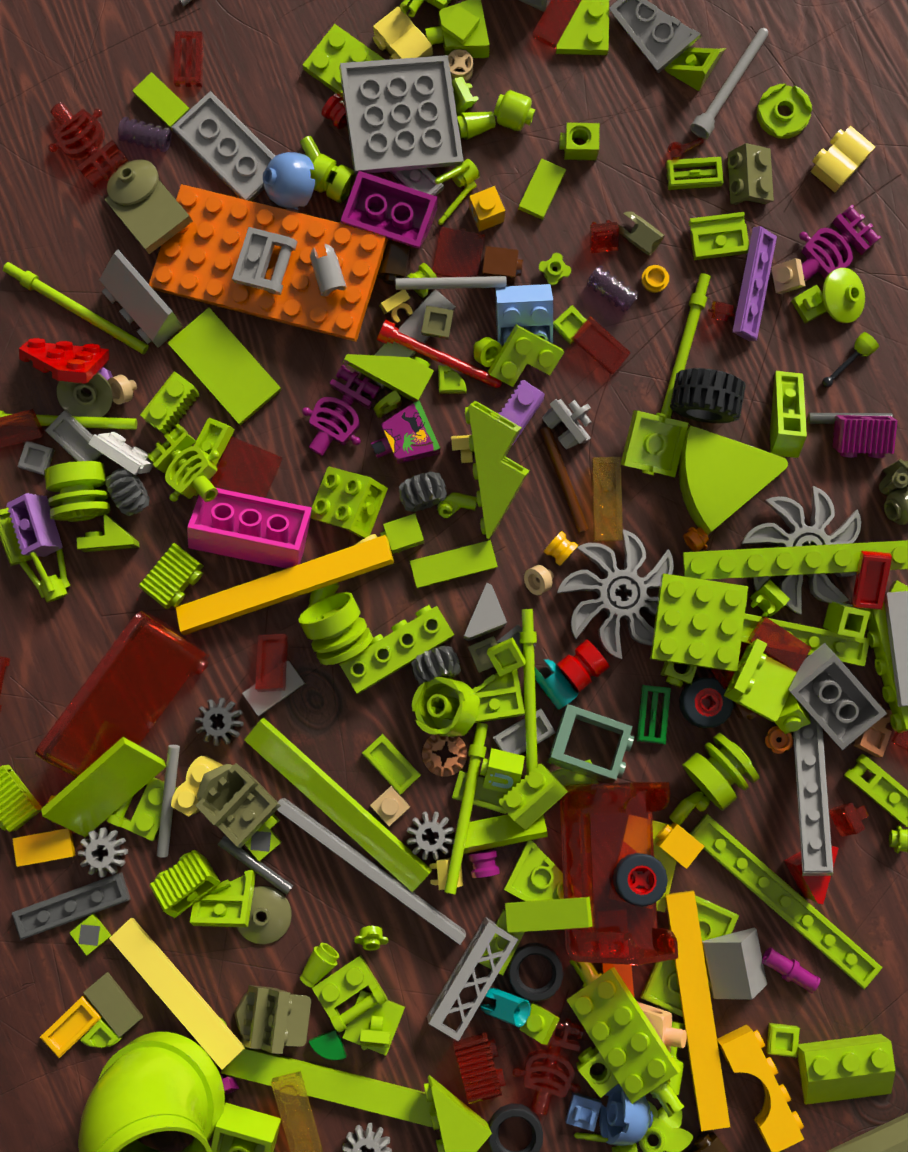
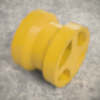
M561 531L543 552L546 555H552L556 560V564L561 566L578 545L575 542L568 541L566 534Z

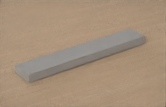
M809 713L811 724L793 732L802 876H833L823 729Z

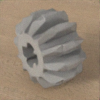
M423 812V823L416 817L412 819L418 829L413 827L407 828L408 833L416 835V837L407 839V844L418 843L412 853L416 855L423 849V860H427L429 851H432L434 860H438L439 854L437 849H440L444 854H448L449 850L443 843L454 844L453 838L445 837L446 834L453 833L454 828L448 827L444 829L443 826L448 823L449 819L445 817L438 823V812H434L433 820H429L428 813ZM431 828L432 832H438L439 838L435 837L436 842L430 843L429 839H423L422 834L426 835L425 830Z
M100 828L99 834L94 830L88 833L89 839H82L80 842L86 848L78 851V856L86 857V860L82 861L80 866L84 867L90 864L88 874L93 875L98 870L100 877H105L108 871L112 875L117 873L116 865L123 866L126 863L120 857V855L128 854V849H120V845L126 842L125 838L116 841L118 831L113 830L108 835L107 828ZM98 849H107L108 856L102 859L103 855L99 856Z
M372 1123L367 1124L366 1131L360 1125H357L355 1128L356 1134L348 1132L346 1136L348 1143H344L342 1147L344 1152H367L362 1151L363 1145H366L368 1149L373 1148L372 1152H392V1149L386 1147L390 1143V1137L380 1138L383 1134L382 1127H379L376 1132H372Z

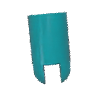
M543 659L553 674L545 679L535 667V680L556 708L561 709L575 699L579 693L555 662Z
M496 988L488 990L485 996L496 999V1006L481 1004V1010L486 1015L516 1027H521L527 1022L531 1011L528 1000Z

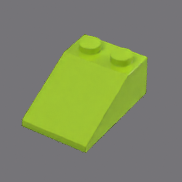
M225 1103L224 1112L215 1126L211 1151L274 1152L281 1118Z

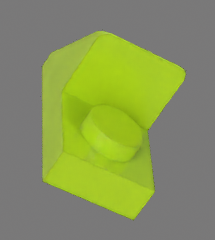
M105 513V535L102 532L95 531L86 532L85 537L77 538V549L83 552L140 548L139 541Z

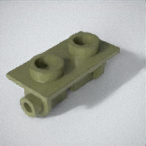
M899 459L882 470L887 475L879 484L881 493L888 495L897 488L908 486V461Z

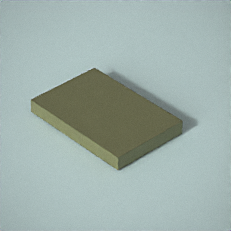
M159 179L154 191L139 203L125 206L116 204L109 196L104 199L148 254L152 253L193 222L189 214Z

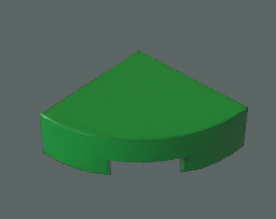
M336 1029L309 1040L313 1050L326 1059L340 1060L347 1057Z

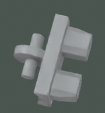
M555 399L549 404L551 408L542 419L551 429H554L561 422L566 425L568 430L558 437L565 449H570L577 444L586 443L591 439L578 422L580 420L585 427L591 423V420L586 415L591 410L588 404L580 407L575 400L572 401L569 407L573 410V414L562 399Z

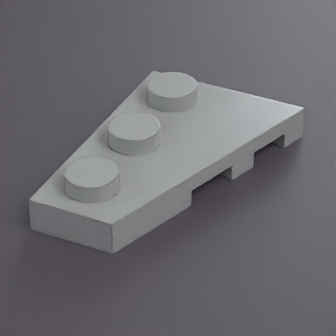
M618 0L609 7L612 15L658 73L702 37L701 33L682 24L680 20L666 14L647 0Z

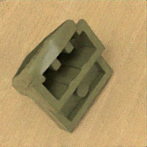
M237 763L234 765L225 764L205 773L197 792V800L199 802L195 805L214 826H217L239 848L281 806L250 773Z
M249 985L248 991L244 994L234 1012L239 1034L242 1037L241 1043L250 1049H262L275 1054H283L284 1046H304L307 1040L310 997L290 994V992L273 987Z

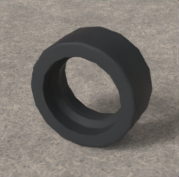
M537 942L523 945L515 951L508 966L510 983L515 992L524 999L531 1001L546 1000L553 996L561 987L564 976L563 966L556 952L547 945ZM538 954L549 960L552 965L553 974L546 986L533 989L522 983L519 977V967L526 957Z
M510 1103L500 1107L492 1115L488 1124L492 1133L488 1138L492 1152L540 1151L543 1144V1129L539 1117L531 1108L523 1104ZM521 1117L532 1128V1140L521 1151H510L500 1143L498 1130L501 1124L508 1118Z

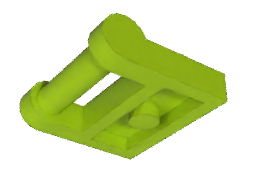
M154 777L146 784V789L131 820L125 818L124 815L133 796L109 816L107 822L155 841L160 828L164 781Z
M361 955L312 988L330 1017L333 1026L339 1033L347 1028L346 1025L376 1004L382 1005L388 1001L386 994ZM366 986H369L372 994L340 1015L336 1007Z

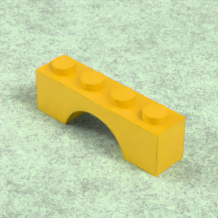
M746 1024L718 1038L717 1043L731 1070L734 1073L752 1074L762 1082L765 1093L764 1104L754 1121L770 1152H780L804 1140L800 1129L804 1128V1125L797 1112H791L787 1102L791 1101V1098L783 1084L778 1085L774 1075L778 1074L777 1068L771 1057H765L761 1049L765 1047V1043L758 1030L753 1032Z

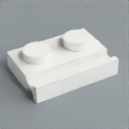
M115 432L98 434V436L94 434L90 440L89 445L134 475L150 472L153 467V462L148 459L149 455L138 447H130L125 443L126 439Z

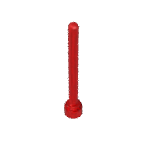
M385 319L377 337L378 341L384 344L396 342L494 388H499L502 385L501 380L491 376L488 372L398 332L399 328H396L394 323Z

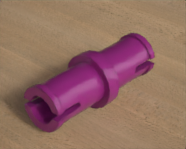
M771 947L763 954L762 964L780 973L782 979L787 982L793 981L811 994L818 988L820 977L802 968L795 959L789 960Z

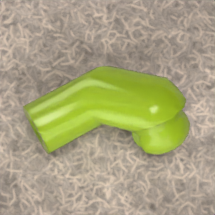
M453 492L438 504V513L443 518H449L460 508L475 511L477 497Z

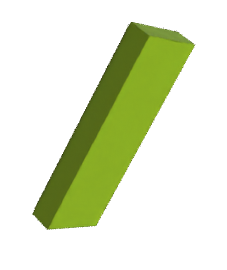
M491 540L410 561L417 589L498 568Z
M508 814L469 822L464 854L548 837L544 815L539 817L526 830L513 821Z
M590 897L505 903L508 933L593 927Z

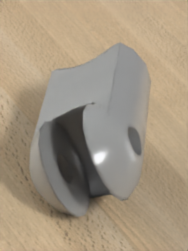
M325 244L327 256L319 258L315 248L310 253V260L321 296H328L333 290L346 289L335 250L328 244Z

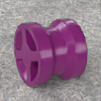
M496 850L468 854L469 861L473 864L472 878L500 874L499 867L495 863L497 857Z

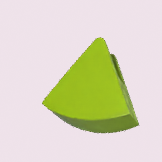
M690 426L686 432L679 460V482L684 503L696 526L702 528L707 535L782 473L787 468L788 462L781 456Z

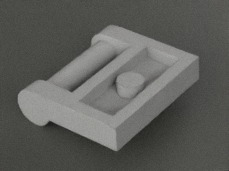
M248 227L232 280L238 284L281 295L283 290L282 281L291 252L295 251L298 242L291 237ZM274 246H280L281 250L271 280L264 279Z

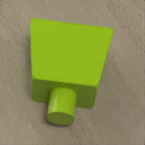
M466 0L458 3L480 19L479 25L464 44L441 29V24L457 4L439 11V26L425 28L426 38L431 45L443 43L445 55H449L454 50L462 49L469 52L472 58L489 57L490 45L481 0Z

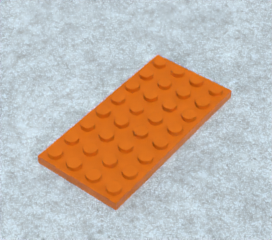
M181 184L176 200L189 214L193 222L161 245L149 282L153 290L357 342L388 239L386 236L342 223ZM248 227L291 237L298 242L295 251L291 252L282 281L283 290L281 295L238 284L232 280ZM325 244H328L335 250L346 289L333 290L328 296H321L310 260V253L315 248L319 258L327 256ZM274 246L264 279L271 280L281 250L280 246Z

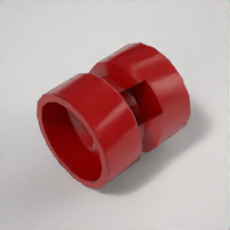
M587 639L575 649V656L567 655L556 664L578 692H581L592 683L591 676L598 677L610 668L603 655Z

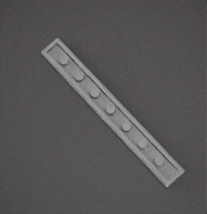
M282 798L278 801L281 806L277 810L459 945L466 937V931L414 892H411L407 887L289 800Z

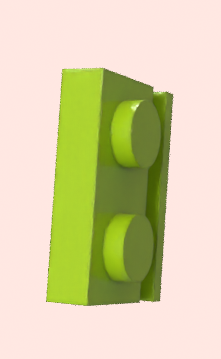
M738 212L690 218L688 223L691 230L690 236L694 260L748 254L749 239L744 220L745 213Z

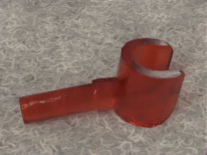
M700 137L683 145L679 142H672L668 146V152L678 149L680 153L673 156L672 160L682 159L685 152L703 144L704 140Z

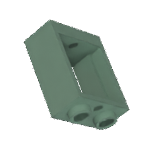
M567 704L563 710L547 763L612 785L617 778H622L625 771L626 763L622 762L625 751H630L634 741V736L630 735L633 726ZM575 719L621 734L610 770L564 754Z

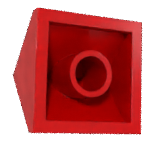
M831 845L834 867L839 848ZM801 851L784 860L802 895L823 905L831 876H802Z

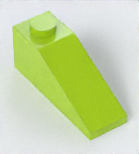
M347 354L343 360L345 365L392 391L396 390L398 394L412 402L419 400L434 370L429 368L430 364L419 357L412 359L410 357Z
M776 371L774 375L770 426V450L772 454L778 456L799 458L807 437L803 374Z

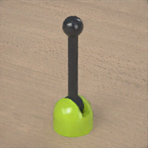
M863 332L855 340V352L832 375L823 378L822 385L825 388L831 387L833 380L858 356L873 354L879 348L877 341L870 334Z

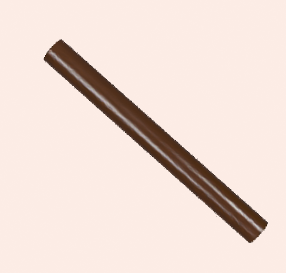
M545 427L540 432L578 533L589 530L552 430L550 427Z

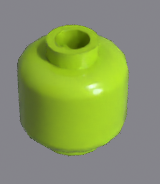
M509 90L505 95L500 94L493 115L497 116V123L515 131H521L525 124L531 125L535 109L531 108L532 100L530 97Z

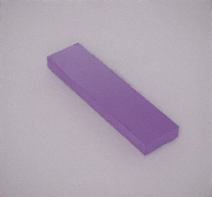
M761 226L753 227L733 327V333L748 341H757L777 236Z

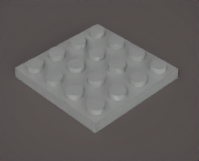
M448 55L340 63L339 70L354 174H358L359 171L378 173L458 166L464 162Z

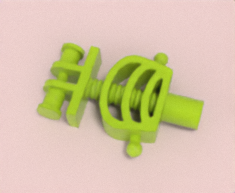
M177 423L170 434L168 432L164 434L167 440L163 444L159 441L155 444L157 447L151 453H148V458L153 462L155 468L166 473V482L175 489L174 493L169 496L172 502H176L180 494L191 499L196 493L205 502L212 501L217 496L218 490L209 479L217 472L213 460L218 459L220 454L214 450L209 455L201 448L192 446L196 440Z

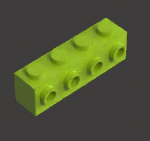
M428 605L415 613L417 618L409 623L405 619L391 627L392 633L384 638L382 634L375 636L368 645L369 647L356 656L340 663L341 668L357 694L408 665L416 659L417 655L432 650L454 637V633L437 606L431 608Z

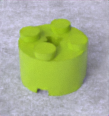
M436 677L430 682L425 681L418 687L412 700V711L415 712L417 725L429 734L447 737L464 736L476 721L480 699L466 683L444 677Z

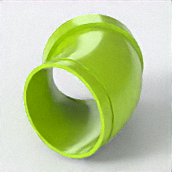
M153 1032L131 1041L109 1059L88 1097L80 1123L79 1152H164L145 1146L137 1140L143 1136L162 1131H180L195 1137L189 1146L178 1152H212L208 1141L214 1135L215 1126L224 1112L225 1105L222 1078L212 1058L196 1042L176 1033Z

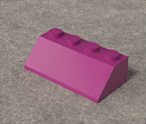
M216 488L218 494L212 501L205 502L199 495L187 527L188 548L286 569L300 564L305 549L312 512L311 507Z

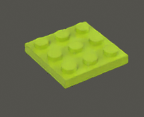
M663 573L660 581L650 659L737 672L748 586Z

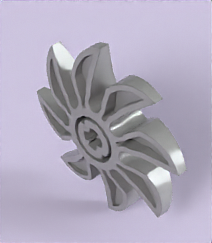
M812 486L810 527L804 523L803 507L798 502L787 497H772L765 500V502L784 520L785 524L790 528V534H787L775 523H765L751 529L745 535L741 544L779 545L780 547L802 546V544L803 546L853 543L860 533L861 518L858 510H855L836 531L827 535L824 528L835 516L834 506L824 491ZM857 572L833 574L837 577H850L856 575ZM807 574L809 577L810 593L818 600L825 603L849 601L831 583L827 575ZM803 575L784 576L779 583V589L790 598L786 606L791 611L802 614L801 587ZM771 576L752 577L755 590L758 591Z
M622 530L625 554L624 570L617 568L615 553L611 548L600 543H586L578 546L576 549L604 572L605 579H599L598 576L589 570H580L567 576L557 593L575 591L597 592L598 599L582 601L575 608L571 617V630L574 638L577 639L590 620L600 610L605 611L608 616L598 629L599 640L609 654L619 659H622L619 635L620 618L627 620L629 635L632 639L643 645L652 646L654 628L640 616L639 610L644 609L656 618L658 597H649L646 590L660 587L661 575L663 573L672 575L674 567L673 558L668 549L644 578L639 577L637 569L645 561L646 551L640 539L627 530ZM619 587H622L623 591L629 594V596L624 598L625 601H621V597L615 594V592L620 590Z

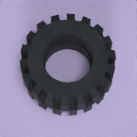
M705 368L681 370L676 373L670 408L677 414L692 420L708 423L734 422L739 420L746 383L738 377L723 371Z

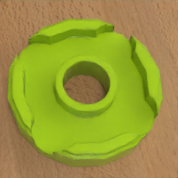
M778 84L770 87L762 95L757 106V119L761 128L767 134L776 138L789 139L799 135L808 125L812 104L808 95L801 88ZM781 105L787 106L791 110V115L782 116L777 108Z

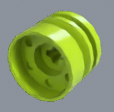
M77 461L57 464L44 469L46 490L60 493L48 499V505L55 507L49 511L50 519L70 522L85 521L110 512L109 503L102 502L108 499V492L94 490V488L106 483L103 463Z
M341 592L327 596L309 606L301 613L298 619L306 637L313 640L312 648L314 652H317V658L323 665L337 664L356 656L373 639L365 619L359 617L361 612L352 593Z
M718 733L713 737V740L719 750L710 742H707L704 746L710 756L708 760L699 753H695L682 766L709 800L720 810H724L737 799L731 785L735 784L746 791L749 786L743 776L752 783H755L760 778L751 760L743 750L724 735Z

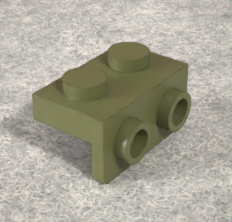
M745 143L728 152L730 203L737 205L743 201L761 204L773 202L770 148Z

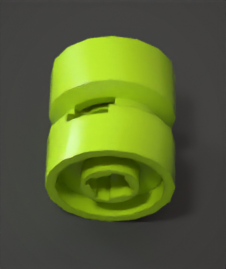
M320 154L313 163L314 170L310 169L311 179H315L314 190L319 193L326 191L327 197L342 204L350 194L357 174H354L353 169L343 164L337 166L336 160Z

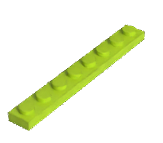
M908 540L683 552L684 577L711 580L857 572L861 551L890 553L892 556L890 570L908 569Z

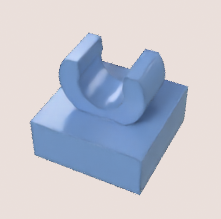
M573 1092L565 1119L566 1124L594 1132L602 1104L601 1100Z

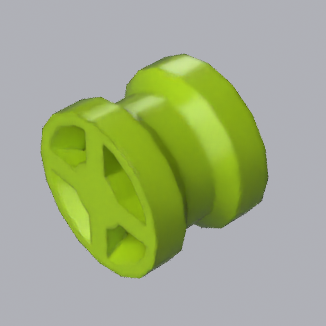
M425 263L418 267L417 272L406 276V278H438ZM414 289V291L422 298L427 296L428 290H430Z

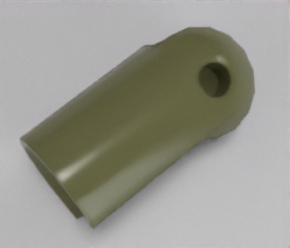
M624 212L623 214L636 224L630 233L616 222L617 232L646 255L651 256L665 235L634 212Z

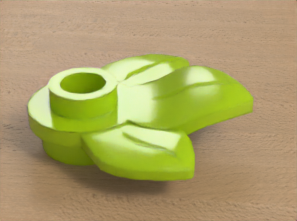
M647 1101L653 1114V1122L651 1127L648 1128L647 1133L639 1141L642 1151L681 1152L688 1147L693 1139V1135L680 1128L682 1109L668 1118L663 1107L657 1110L651 1102ZM655 1134L658 1137V1145L652 1146L649 1144V1135Z

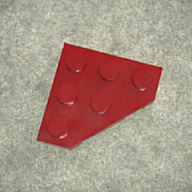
M32 338L19 348V359L23 362L33 361V367L43 373L51 371L52 378L57 381L87 384L108 362L109 349L100 348L98 344L74 346L69 341H58L54 344L45 343L44 339Z

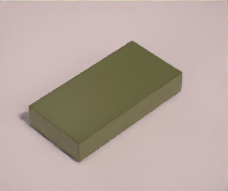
M109 972L83 992L118 1037L122 1036L144 1017Z

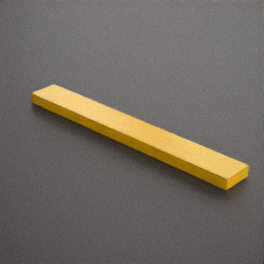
M386 535L180 605L176 607L180 632L186 635L393 564L394 560Z
M686 891L665 894L684 1027L687 1034L686 1040L699 1127L701 1131L730 1127L695 892Z

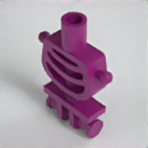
M851 205L842 214L840 213L832 222L842 235L830 228L819 229L812 238L806 232L799 234V238L807 242L801 251L807 258L802 263L805 282L817 272L826 279L833 270L847 268L853 259L849 243L862 255L881 238L880 235L878 236L872 230L873 225L871 223L865 226L862 222L865 216L863 214L859 215L854 209V205ZM843 216H846L851 223L849 224ZM855 226L861 229L859 233L854 229ZM862 236L868 241L869 245L863 240Z
M344 365L340 367L336 377L347 381L346 385L344 386L334 379L330 382L332 388L344 394L343 398L339 400L333 397H323L317 401L313 411L308 407L302 409L303 415L311 416L309 420L310 425L318 430L309 449L320 456L324 455L332 440L342 445H345L349 440L354 445L360 444V438L354 435L359 429L360 421L357 413L350 405H352L353 401H356L370 410L372 402L362 396L363 392L372 396V399H375L381 389L380 386L370 383V379L367 377L363 381L358 379L359 372H351ZM354 384L359 386L356 392L351 390ZM327 405L337 406L335 408L336 410H331L329 408L324 407ZM347 412L354 419L352 426L344 416ZM321 415L330 416V417H329L330 420L325 419V418H323V417H319V416H321ZM340 422L347 428L346 433L338 426Z

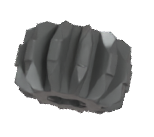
M119 468L107 477V491L115 502L116 507H119L122 513L131 516L149 506L150 498L139 476L134 475L125 468Z
M422 473L406 479L405 482L400 484L399 497L405 510L412 512L423 511L445 500L447 497L446 485L440 473Z
M441 646L425 651V653L417 655L416 659L411 662L413 674L419 685L425 681L430 682L436 677L452 679L461 671L458 656L453 648L449 646Z
M219 698L217 706L214 700L210 699L207 701L210 710L203 706L199 708V711L204 714V718L195 717V722L203 723V726L197 728L196 732L198 734L207 732L203 738L204 742H209L214 736V746L220 745L221 738L225 744H230L231 738L229 733L234 737L240 736V733L234 727H242L244 722L236 721L235 718L243 713L241 710L231 712L236 705L233 701L225 707V698ZM223 715L224 718L222 721L225 724V726L217 727L216 729L215 725L217 722L214 720L215 716L222 717Z

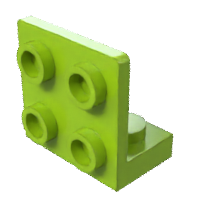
M328 467L313 503L310 518L346 529L361 538H366L372 532L388 488L370 477Z
M756 639L746 647L738 664V671L734 673L724 696L775 722L778 720L790 694L789 688L797 672L764 654L767 643Z

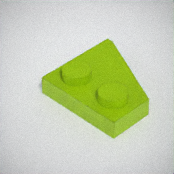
M581 0L557 44L556 54L607 55L609 48V0Z
M517 669L502 676H499L498 673L493 674L484 680V683L472 689L480 699L475 723L525 715Z
M247 870L244 872V876L233 881L227 879L219 883L193 904L190 923L193 926L248 927L256 873L253 870Z

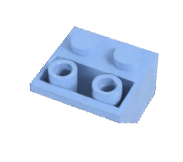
M550 284L495 288L497 341L502 347L516 324L553 344V296Z

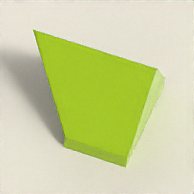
M689 47L664 69L667 73L700 91L726 48Z

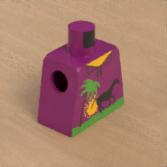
M419 400L383 422L381 426L385 437L371 443L377 458L392 452L397 464L441 453L440 446Z

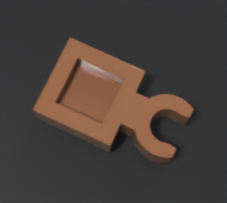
M885 710L887 714L855 740L854 746L874 757H883L892 732L885 728L886 724L890 722L891 710Z

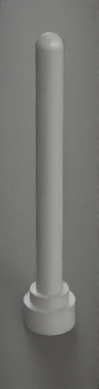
M766 28L759 29L707 111L696 116L692 122L690 129L698 137L707 139L714 130V118L767 38L768 30Z

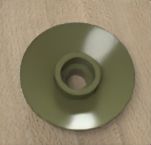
M133 160L121 165L114 171L108 181L107 192L109 197L116 204L125 206L143 201L156 188L159 179L158 171L147 160Z
M98 372L87 384L59 381L57 385L58 401L61 407L72 416L103 417L112 405V388L109 382ZM83 388H88L92 393H85Z
M255 887L248 927H237L238 931L244 938L256 944H269L277 941L286 933L291 923L292 911L288 899L282 892L273 887ZM259 911L266 913V921L261 922L257 919Z

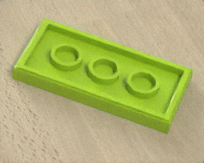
M210 308L206 309L168 342V345L240 426L282 390Z
M122 737L41 809L42 816L86 837L90 831L96 829L166 768L165 761Z
M695 895L702 941L731 934L739 915ZM669 928L640 997L683 1017Z

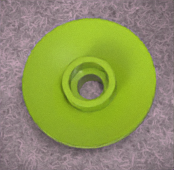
M838 268L830 272L823 285L825 308L829 315L837 322L850 323L855 321L861 315L865 305L863 284L858 275L848 268Z

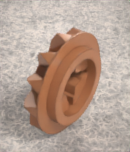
M431 735L423 746V762L428 770L435 775L443 777L452 776L458 773L466 763V745L459 736ZM445 741H448L449 751L456 754L457 757L447 758L444 766H441V757L432 753V751L442 750L443 746H445Z

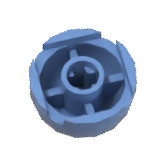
M286 152L276 155L269 162L263 172V182L268 197L274 203L293 210H298L299 206L304 207L307 205L312 197L315 186V179H311L310 169L314 170V165L310 158L304 154Z
M618 1083L605 1094V1096H609L607 1107L601 1104L599 1116L600 1131L602 1137L608 1138L606 1143L628 1146L639 1142L644 1137L648 1128L652 1125L653 1114L645 1096L632 1104Z

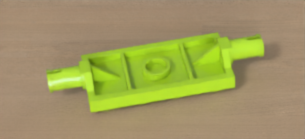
M583 952L575 957L576 959L570 961V964L573 965L584 983L582 985L583 989L568 998L567 1002L630 1102L633 1104L649 1092L651 1095L654 1093L669 1118L684 1108V1105L669 1085L671 1082L670 1078L681 1072V1069L615 967L609 969L604 974H598L587 957L586 952Z

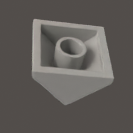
M486 583L464 634V639L467 641L503 628L507 624L495 591L489 583Z
M756 928L702 941L712 998L753 999L767 985Z

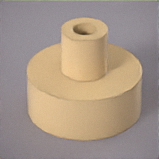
M117 375L108 379L113 392V401L116 404H123L132 400L133 391L137 389L134 380H128L124 375Z
M536 565L525 572L524 581L531 593L541 595L551 589L554 575L550 569Z

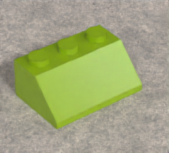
M882 1034L798 1044L797 1055L805 1104L891 1094L895 1077L891 1041Z

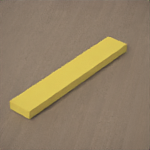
M130 918L109 938L221 1070L225 1069L245 1049L244 1045L134 918Z

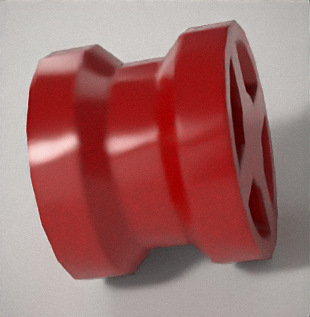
M336 93L325 103L321 114L324 118L331 119L336 128L342 129L347 125L343 97Z

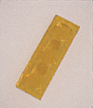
M621 457L592 458L594 542L623 540Z
M301 1071L273 1078L271 1085L290 1152H323Z

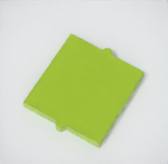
M361 990L356 1004L372 993ZM389 1000L382 1005L378 1003L348 1023L342 1038L360 1045L361 1029L370 1030L372 1016L383 1017L382 1031L390 1032V1048L405 1007ZM361 1046L363 1050L368 1048L385 1056L389 1048Z

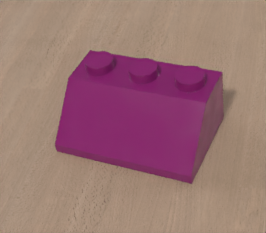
M359 171L340 222L420 249L429 234L437 212V196Z

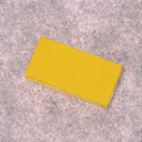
M67 828L12 838L17 867L76 856L72 831Z
M83 995L40 1038L60 1058L102 1018V1015L86 995Z

